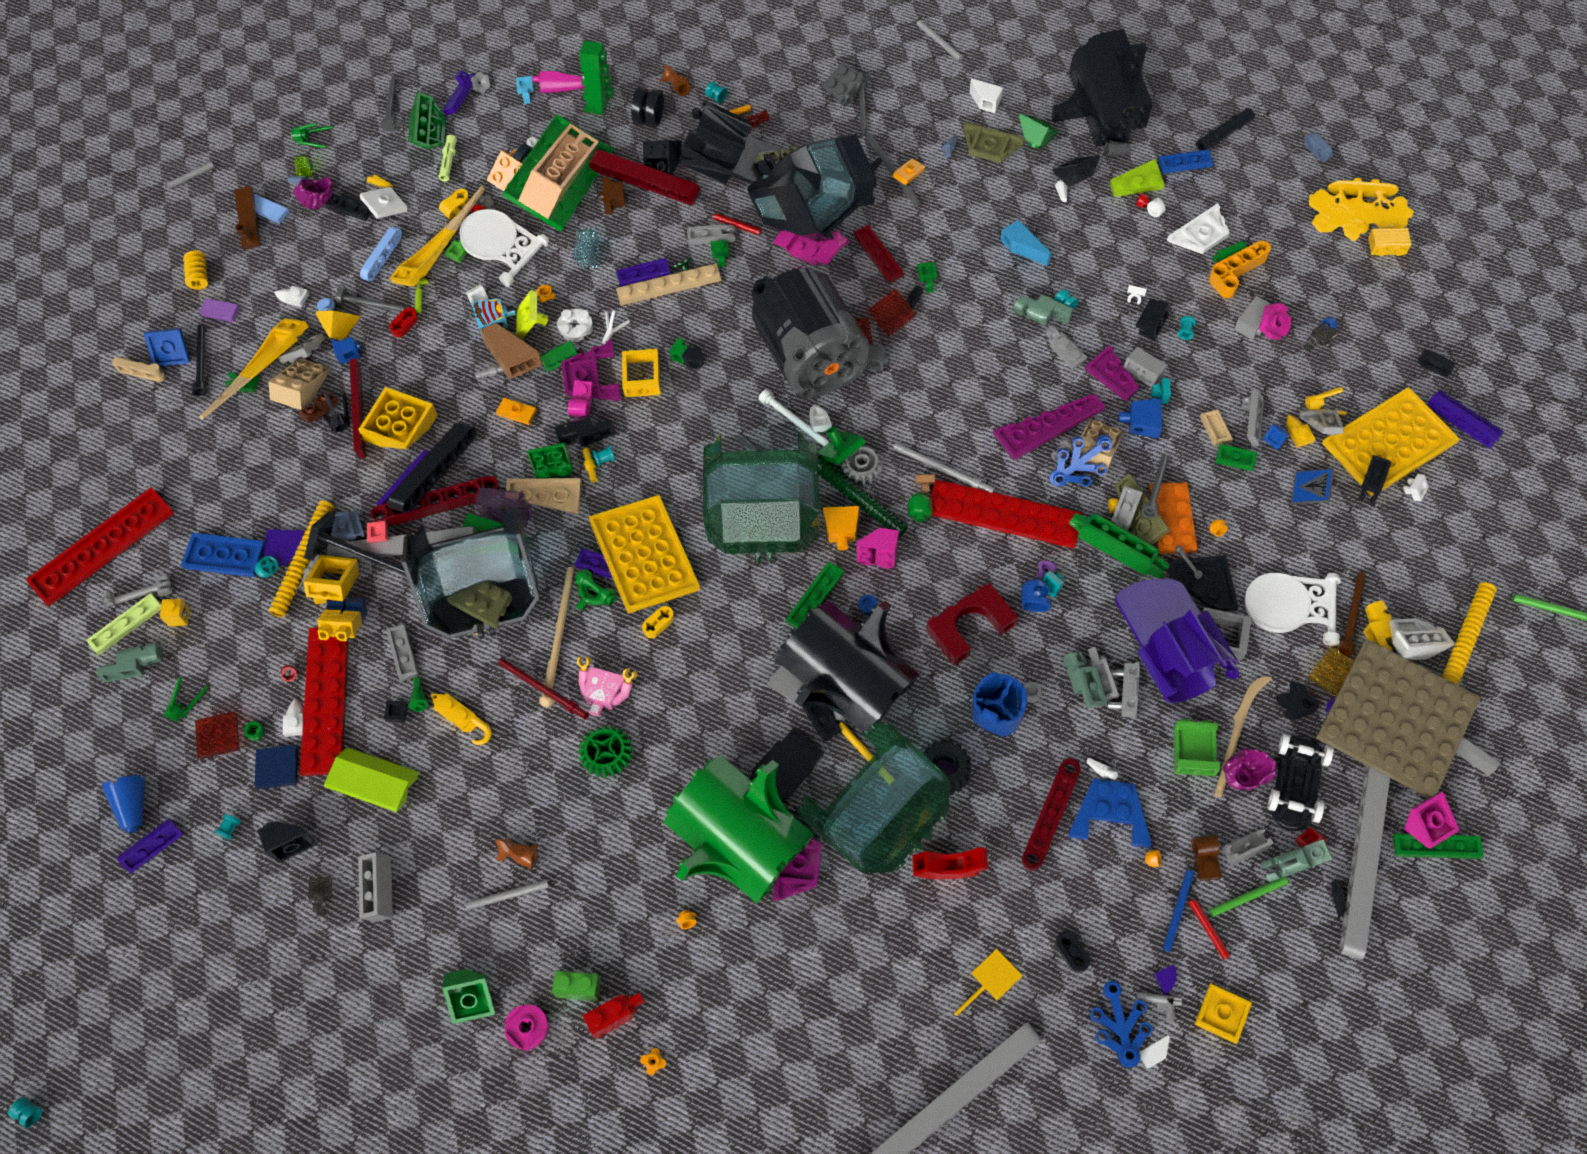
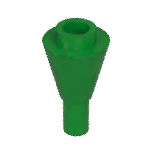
M414 677L413 690L408 707L415 712H421L429 704L421 688V678Z

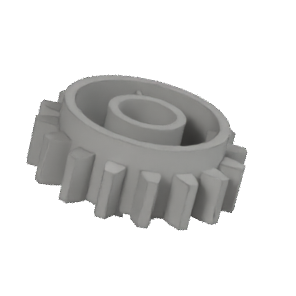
M861 446L842 461L844 475L848 476L851 480L855 479V484L862 481V484L865 485L866 480L872 483V477L877 479L878 473L882 472L880 454H876L875 449H871L869 446Z

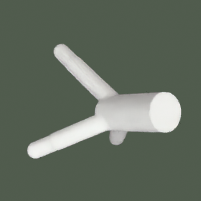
M612 311L610 320L608 312H605L607 331L602 344L604 345L606 344L605 341L611 340L613 333L629 324L630 320L612 328L615 311Z

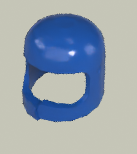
M1030 579L1022 585L1021 606L1024 610L1046 612L1051 609V601L1046 598L1049 593V586L1045 581Z

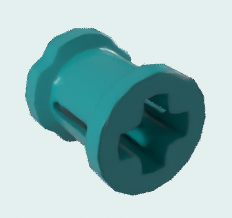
M1184 316L1180 319L1181 328L1177 335L1180 339L1190 340L1194 337L1193 327L1196 325V319L1191 316Z
M610 445L606 449L597 452L595 450L592 451L598 467L607 461H615Z
M224 814V820L220 827L215 829L214 833L227 840H231L233 831L237 825H240L241 821L231 815Z

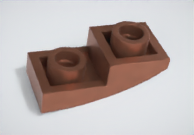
M323 393L313 399L314 406H307L304 410L299 411L300 418L308 424L330 411ZM327 393L334 407L338 402V398L331 393Z

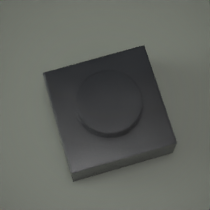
M387 701L384 714L385 722L405 723L408 703L406 701Z

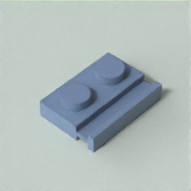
M356 508L352 512L344 511L335 514L333 530L336 539L348 542L356 539V536L361 535L364 537Z

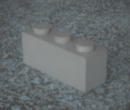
M377 852L359 856L360 919L378 922L393 918L391 856Z

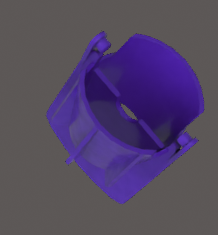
M1173 579L1143 580L1129 585L1117 594L1115 602L1141 646L1138 654L1166 702H1183L1213 689L1217 685L1213 667L1218 662L1223 668L1226 667L1227 671L1225 674L1227 678H1239V670L1235 666L1238 660L1208 611L1200 613L1181 582Z

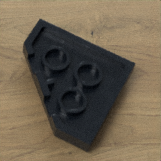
M1226 555L1190 558L1189 560L1195 568L1203 574L1200 579L1194 577L1195 573L1184 559L1168 561L1170 565L1168 568L1170 578L1181 582L1189 594L1214 610L1226 612L1238 609Z

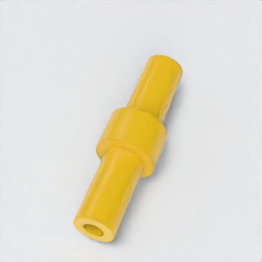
M585 448L582 450L585 459V469L589 473L590 481L597 482L595 461L591 457L590 449Z

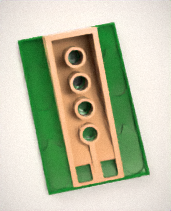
M556 114L503 191L502 196L561 232L599 175V173L594 172L588 166L595 151L602 150L612 154L614 149Z

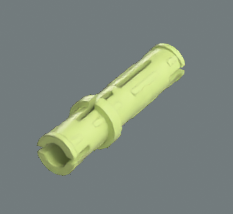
M454 135L446 137V144L442 150L443 159L438 176L442 181L449 180L453 156L456 154L457 138Z

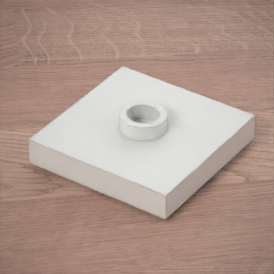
M391 187L360 193V199L377 219L407 212V206Z

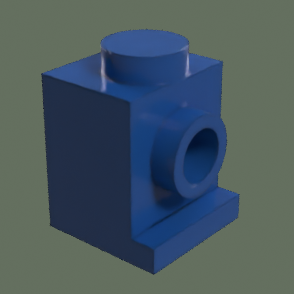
M353 337L338 342L331 340L335 355L340 364L349 362L353 358H361L359 351L362 349L358 340L354 341Z

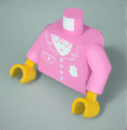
M582 656L577 659V664L581 667L579 669L580 691L586 703L591 704L589 709L591 715L599 717L603 708L613 710L616 705H619L629 697L633 684L631 680L637 677L636 671H633L630 677L628 674L630 668L625 669L623 675L594 667L587 669V666L591 663L590 657H587L586 664L582 663Z

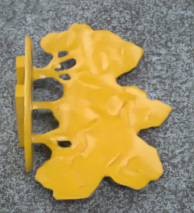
M1354 178L1353 181H1336L1329 184L1327 188L1330 193L1336 194L1335 196L1330 195L1324 189H1319L1315 194L1309 195V206L1319 211V214L1312 221L1318 232H1332L1341 226L1344 235L1354 242L1360 237L1361 233L1364 234L1369 230V224L1375 223L1379 229L1405 228L1408 225V218H1411L1414 210L1408 207V200L1406 198L1398 196L1392 201L1386 199L1395 195L1399 188L1394 184L1379 183L1377 179H1372L1371 182H1362V178ZM1345 195H1347V196H1358V197H1356V198H1351V199H1346V196H1345ZM1363 197H1375L1378 199L1373 203L1364 202ZM1382 200H1383V203H1387V204H1388L1389 209H1385V208L1382 206V204H1381V201H1382Z

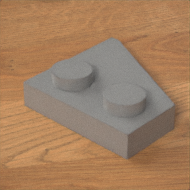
M1300 410L1299 417L1321 433L1331 436L1343 434L1344 427L1337 410Z

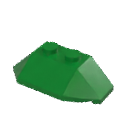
M417 91L409 120L408 142L426 149L444 145L446 119L435 103L434 97Z

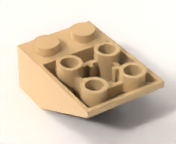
M299 358L269 381L270 400L302 410L312 402L330 372V368Z
M1090 419L1081 435L1084 440V446L1081 448L1080 457L1097 445L1096 440L1100 435L1106 434L1110 436L1113 443L1111 449L1101 451L1086 462L1090 464L1104 463L1108 472L1125 432L1117 427H1110L1100 421ZM1107 442L1102 444L1103 447L1108 445ZM1099 467L1098 471H1102L1104 467Z

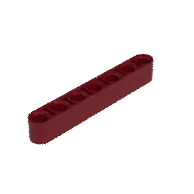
M596 150L588 164L589 168L594 172L687 205H693L701 191V188L693 182L602 150Z
M485 476L427 492L417 504L422 506L418 509L413 508L407 514L403 512L396 514L397 510L390 509L388 503L375 506L371 510V517L374 522L386 521L388 527L496 498L500 494L498 480L494 476ZM490 485L494 486L492 489H487ZM476 490L475 493L469 494L470 491ZM458 495L457 498L451 499L452 496ZM435 500H440L439 503L433 504ZM380 515H385L383 518L377 519Z

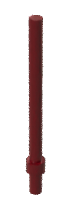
M503 658L499 660L498 665L564 706L565 710L569 713H575L584 720L589 717V713L580 708L579 704L575 701L566 699Z

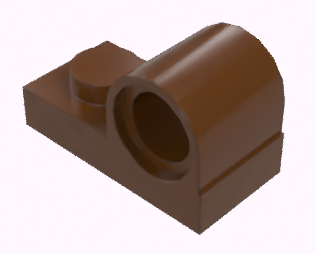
M1217 836L1193 837L1191 845L1199 881L1221 879Z

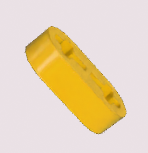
M662 606L657 609L642 624L644 635L647 638H655L674 621L673 610L668 606ZM663 613H664L665 615L668 614V615H669V618H666V617H663V618H662V614H663ZM648 626H650V627H653V626H654L655 630H654V631H652V630H649V631H648V628H647V627H648Z

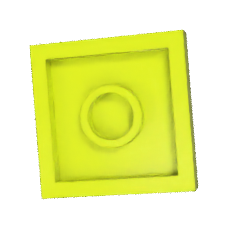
M530 290L517 307L516 337L520 339L526 336L535 323L546 326L548 322V315L537 312V292Z

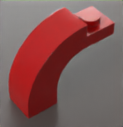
M978 847L956 854L924 851L912 855L913 876L938 880L961 879L977 876L980 871L988 869L987 848Z

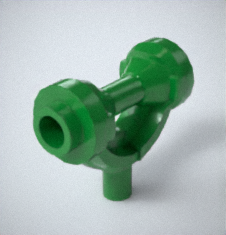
M580 570L576 574L575 583L578 585V593L582 598L575 606L577 609L582 611L588 603L591 606L600 604L607 606L615 602L617 592L613 588H603L594 581L590 570ZM587 588H591V589L594 590L598 595H597V596H592V595H590V594L588 593Z

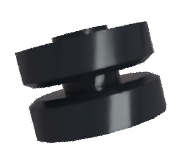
M637 87L632 100V122L638 125H644L646 122L650 127H658L664 109L663 92L655 89L649 92L648 88Z

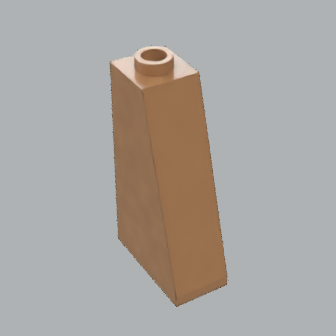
M495 323L480 329L484 344L509 380L542 366L537 350L499 324Z

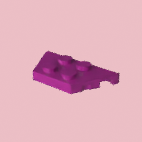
M811 839L806 848L783 869L775 882L774 902L817 887L822 850L821 843Z

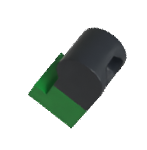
M678 337L669 350L671 360L692 369H700L704 365L702 351L686 346L685 340Z

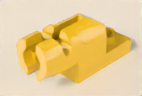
M1384 600L1376 601L1366 606L1367 609L1365 611L1369 624L1363 632L1367 639L1393 652L1389 643H1392L1389 623L1392 620V615L1385 612L1388 610V607Z

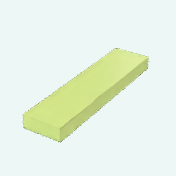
M152 593L148 594L86 641L98 655H101L161 610L160 602Z

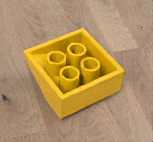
M385 387L358 430L364 441L379 447L408 449L430 429L438 415L432 403Z

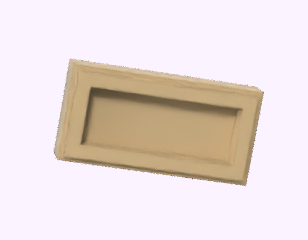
M1218 409L1201 413L1200 419L1214 447L1219 446V444L1232 442L1233 438Z

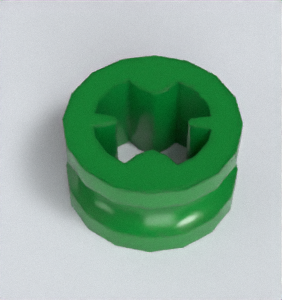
M251 721L244 727V735L251 741L260 740L265 732L264 728L256 721ZM256 728V734L253 735L252 729Z

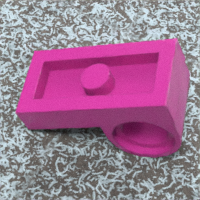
M574 380L573 396L568 402V415L579 418L589 416L590 418L593 382Z

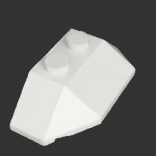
M1415 618L1392 619L1389 622L1392 643L1397 650V654L1409 661L1429 659L1455 645L1443 628L1438 626L1435 628L1427 622Z

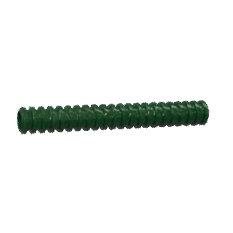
M815 451L810 452L806 456L804 461L806 466L813 469L815 473L817 472V475L825 479L826 482H830V485L838 489L840 493L843 492L844 496H847L849 500L851 499L853 503L860 506V509L864 510L865 513H869V516H873V519L877 520L878 523H882L883 527L898 530L899 537L906 532L908 528L907 523H903L901 519L899 520L898 516H895L892 512L890 513L889 509L881 506V503L873 499L871 495L868 496L867 492H864L862 488L855 485L853 481L851 482V479L847 478L846 475H842V472H838V469L830 465L828 461L825 462V459L817 455Z

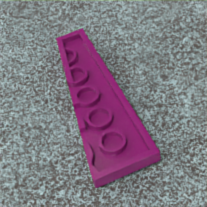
M1094 393L1072 401L1069 404L1058 406L1057 409L1050 412L1045 411L1039 416L1025 418L1024 421L1017 424L1012 423L995 429L993 435L1014 461L1104 411L1105 405Z

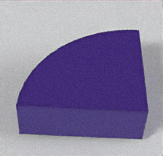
M1174 964L1154 974L1164 995L1174 987L1177 973Z

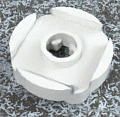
M566 309L561 312V316L557 321V328L564 339L577 342L583 340V337L587 334L588 336L590 335L593 323L587 310ZM573 323H578V324H579V325H576V327H573V326H572Z

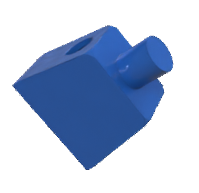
M1161 399L1131 402L1129 412L1119 411L1118 422L1129 423V432L1131 434L1159 438L1162 431Z

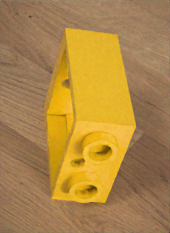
M658 349L622 351V384L625 397L661 395ZM653 362L654 379L628 381V363Z
M320 555L303 581L306 597L344 601L360 575L358 560ZM325 572L343 574L339 581L321 579Z

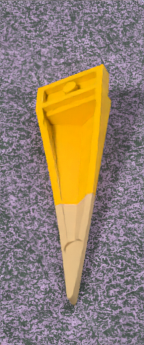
M483 185L433 239L397 267L390 277L394 284L414 287L418 284L420 278L426 276L485 190Z
M284 318L273 327L261 347L239 376L200 414L201 420L298 341L297 337L303 335L304 331L309 328L306 321Z

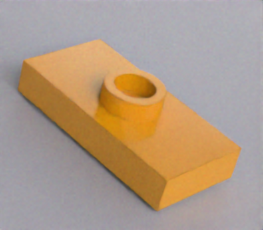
M912 158L894 172L893 178L907 185L924 172L925 166Z
M503 398L496 414L497 416L530 425L537 409L536 407Z

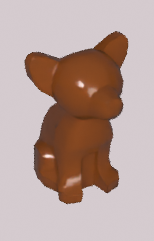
M665 65L663 78H660L659 82L670 81L677 95H688L691 87L686 81V77H681L676 70L674 71L669 65Z
M510 838L496 839L495 842L499 853L496 857L497 861H503L507 856H511L516 863L533 870L538 857V844L535 843L532 846H527L522 843L513 844Z

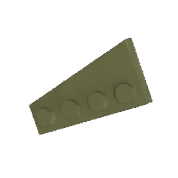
M1129 473L1115 484L1119 499L1124 486L1143 492L1130 526L1131 534L1153 545L1171 529L1159 512L1155 518L1143 516L1142 508L1149 501V498L1135 478Z

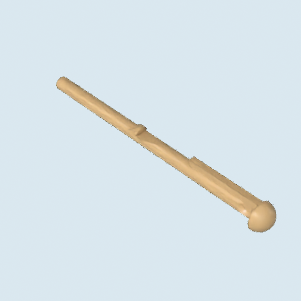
M568 567L566 571L558 620L555 625L556 631L550 661H548L544 685L552 690L575 569L573 567ZM542 694V697L539 698V702L543 707L548 708L554 704V700L545 694Z

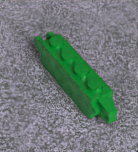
M1075 513L1069 523L1080 533L1078 538L1144 576L1148 573L1153 577L1162 579L1165 574L1164 571H1167L1170 566L1167 561L1158 556L1159 551L1156 547L1098 514H1091L1087 518Z

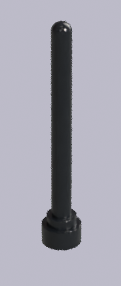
M202 324L197 326L196 381L192 385V393L195 396H205L207 394V385L204 382L205 327Z

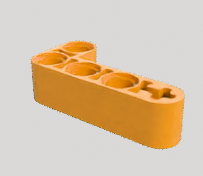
M1258 241L1213 265L1209 276L1210 284L1223 298L1230 299L1234 297L1239 285L1237 277L1265 263L1271 250L1270 244L1266 241Z

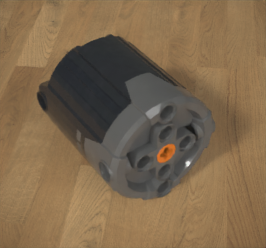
M796 268L784 272L775 278L765 275L762 279L755 282L751 292L754 302L752 319L791 390L796 395L801 396L802 399L817 398L819 395H824L844 385H849L862 375L867 365L866 361L870 351L868 339L827 274L811 270L810 268Z

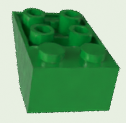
M565 443L527 450L536 479L565 477L569 474H574L570 453Z

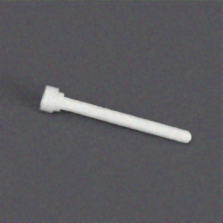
M765 389L760 394L758 400L764 405L773 406L821 445L825 446L829 443L826 438L818 432L814 433L808 424L775 400V396H773L774 394L770 390Z

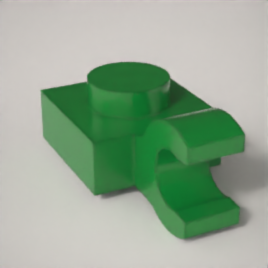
M728 240L710 241L712 259L717 258L718 268L725 267L724 257H729Z
M935 262L917 264L919 281H925L926 293L934 292L933 280H937Z

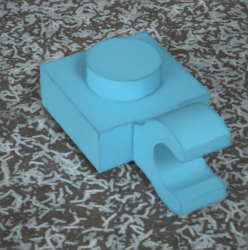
M532 76L516 78L518 94H522L524 104L531 103L529 93L534 92Z

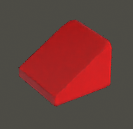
M1311 827L1295 839V842L1300 847L1322 839L1327 844L1326 838Z

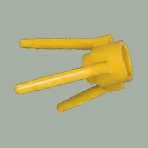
M1339 387L1317 395L1307 396L1305 398L1307 410H1327L1320 409L1324 406L1323 398L1341 393L1343 388ZM1337 410L1338 415H1346V414H1347L1346 411H1338V410Z

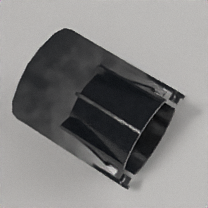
M704 100L702 104L704 110L700 108L692 110L693 118L700 119L697 130H689L679 157V164L722 184H727L731 174L753 183L763 175L757 165L758 160L756 157L758 153L770 150L777 152L779 149L750 136L749 133L752 126H750L751 122Z

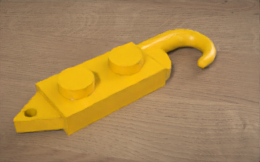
M431 693L434 710L460 730L471 732L479 727L484 731V738L481 740L473 739L472 743L483 745L490 740L492 735L490 726L447 693L445 695Z

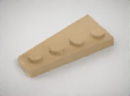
M581 478L507 479L505 495L507 499L579 514L582 481Z

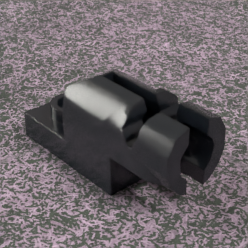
M589 416L568 421L567 427L563 424L554 427L560 444L574 442L578 439L581 447L615 435L610 419L593 425Z

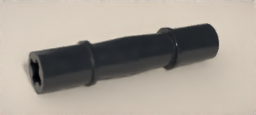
M1246 108L1237 115L1232 116L1230 120L1220 125L1214 131H1209L1208 134L1196 141L1198 150H1208L1212 146L1219 144L1220 140L1226 138L1237 129H1241L1255 118L1253 110Z

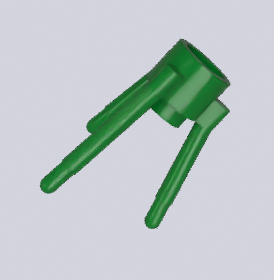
M314 122L294 127L291 130V136L294 142H298V145L326 149V145L305 140L308 139V133L333 129L334 126L307 129L316 126L317 123Z
M178 677L169 705L163 716L176 722L179 721L180 717L185 719L187 713L209 689L208 685L199 692L185 710H182L183 706L175 702L182 681V677Z

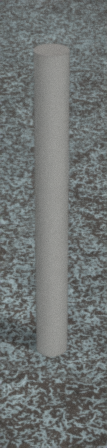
M919 20L916 23L920 29L956 60L962 61L963 56L923 21Z
M547 880L468 901L465 902L467 910L546 889L549 888Z

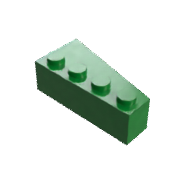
M585 40L579 52L581 72H583L582 85L585 86L583 100L587 102L584 106V112L603 115L610 97H613L614 88L611 84L612 77L609 74V64L607 63V52L603 43Z

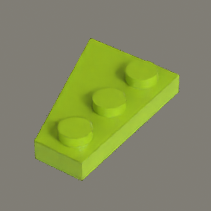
M1156 159L1110 180V187L1114 197L1162 190L1165 185Z

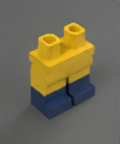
M348 597L344 601L327 599V606L317 620L319 639L327 640L331 636L336 637L339 641H347L348 638H355L356 632L367 615L365 598Z

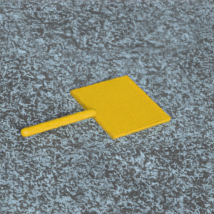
M996 949L971 973L982 986L954 1012V1015L958 1016L985 989L998 1001L1023 975Z

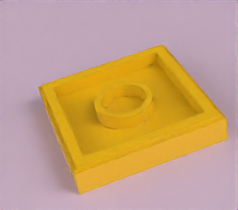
M1210 983L1194 1025L1237 1044L1252 1002Z

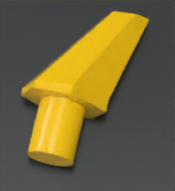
M373 175V177H367L368 183H372L377 187H391L393 189V185L380 176Z

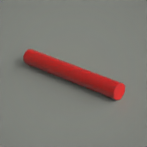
M717 213L713 216V219L719 222L733 225L736 228L759 236L761 235L762 229Z
M1193 899L1188 902L1222 959L1229 958L1231 956L1197 900Z

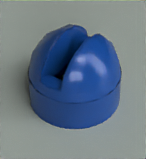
M1327 317L1321 321V328L1327 333L1333 331L1337 326V320L1333 317Z

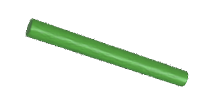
M1514 594L1512 599L1514 602L1587 621L1586 612Z
M1284 877L1269 882L1209 909L1210 915L1215 917L1287 885L1288 880Z

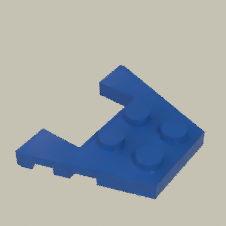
M1093 779L1068 837L1087 840L1089 819L1132 825L1131 846L1150 848L1151 839L1135 784Z

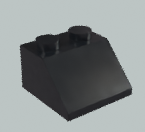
M279 821L266 823L263 828L257 830L265 852L278 863L317 845L316 841L303 829Z

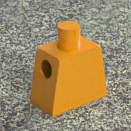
M859 506L823 507V519L829 542H837L838 550H847L848 542L856 541Z

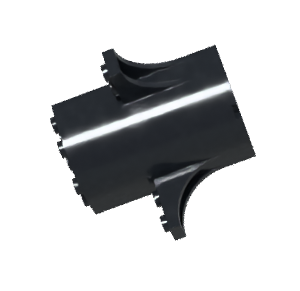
M1120 29L1097 34L1089 38L1088 43L1083 47L1080 45L1072 57L1069 71L1075 93L1067 101L1053 106L1052 121L1057 122L1085 117L1095 147L1105 146V143L1109 141L1127 142L1130 130L1147 127L1153 103L1141 74L1147 50L1146 44L1130 45L1125 30Z
M830 601L823 605L819 604L815 610L812 608L806 614V619L797 629L793 628L787 635L789 640L779 647L777 651L779 654L775 659L804 683L797 691L799 696L795 700L796 704L800 707L807 704H815L829 708L846 718L866 736L877 727L895 700L907 692L920 676L919 673L895 654L888 642L885 624L888 611L892 605L887 601L880 605L876 604L870 611L872 614L870 618H866L860 626Z

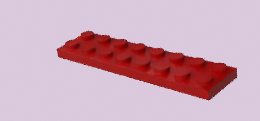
M935 479L930 497L932 500L931 516L1073 549L1075 548L1078 531L1069 523L1075 513L1083 514L1082 512L994 492L991 493Z
M150 487L25 580L49 607L172 516L174 512L156 491Z
M319 627L309 628L300 763V775L302 777L329 774L335 758L344 748L349 638L347 641H339L336 637L330 636L327 640H320L318 635Z

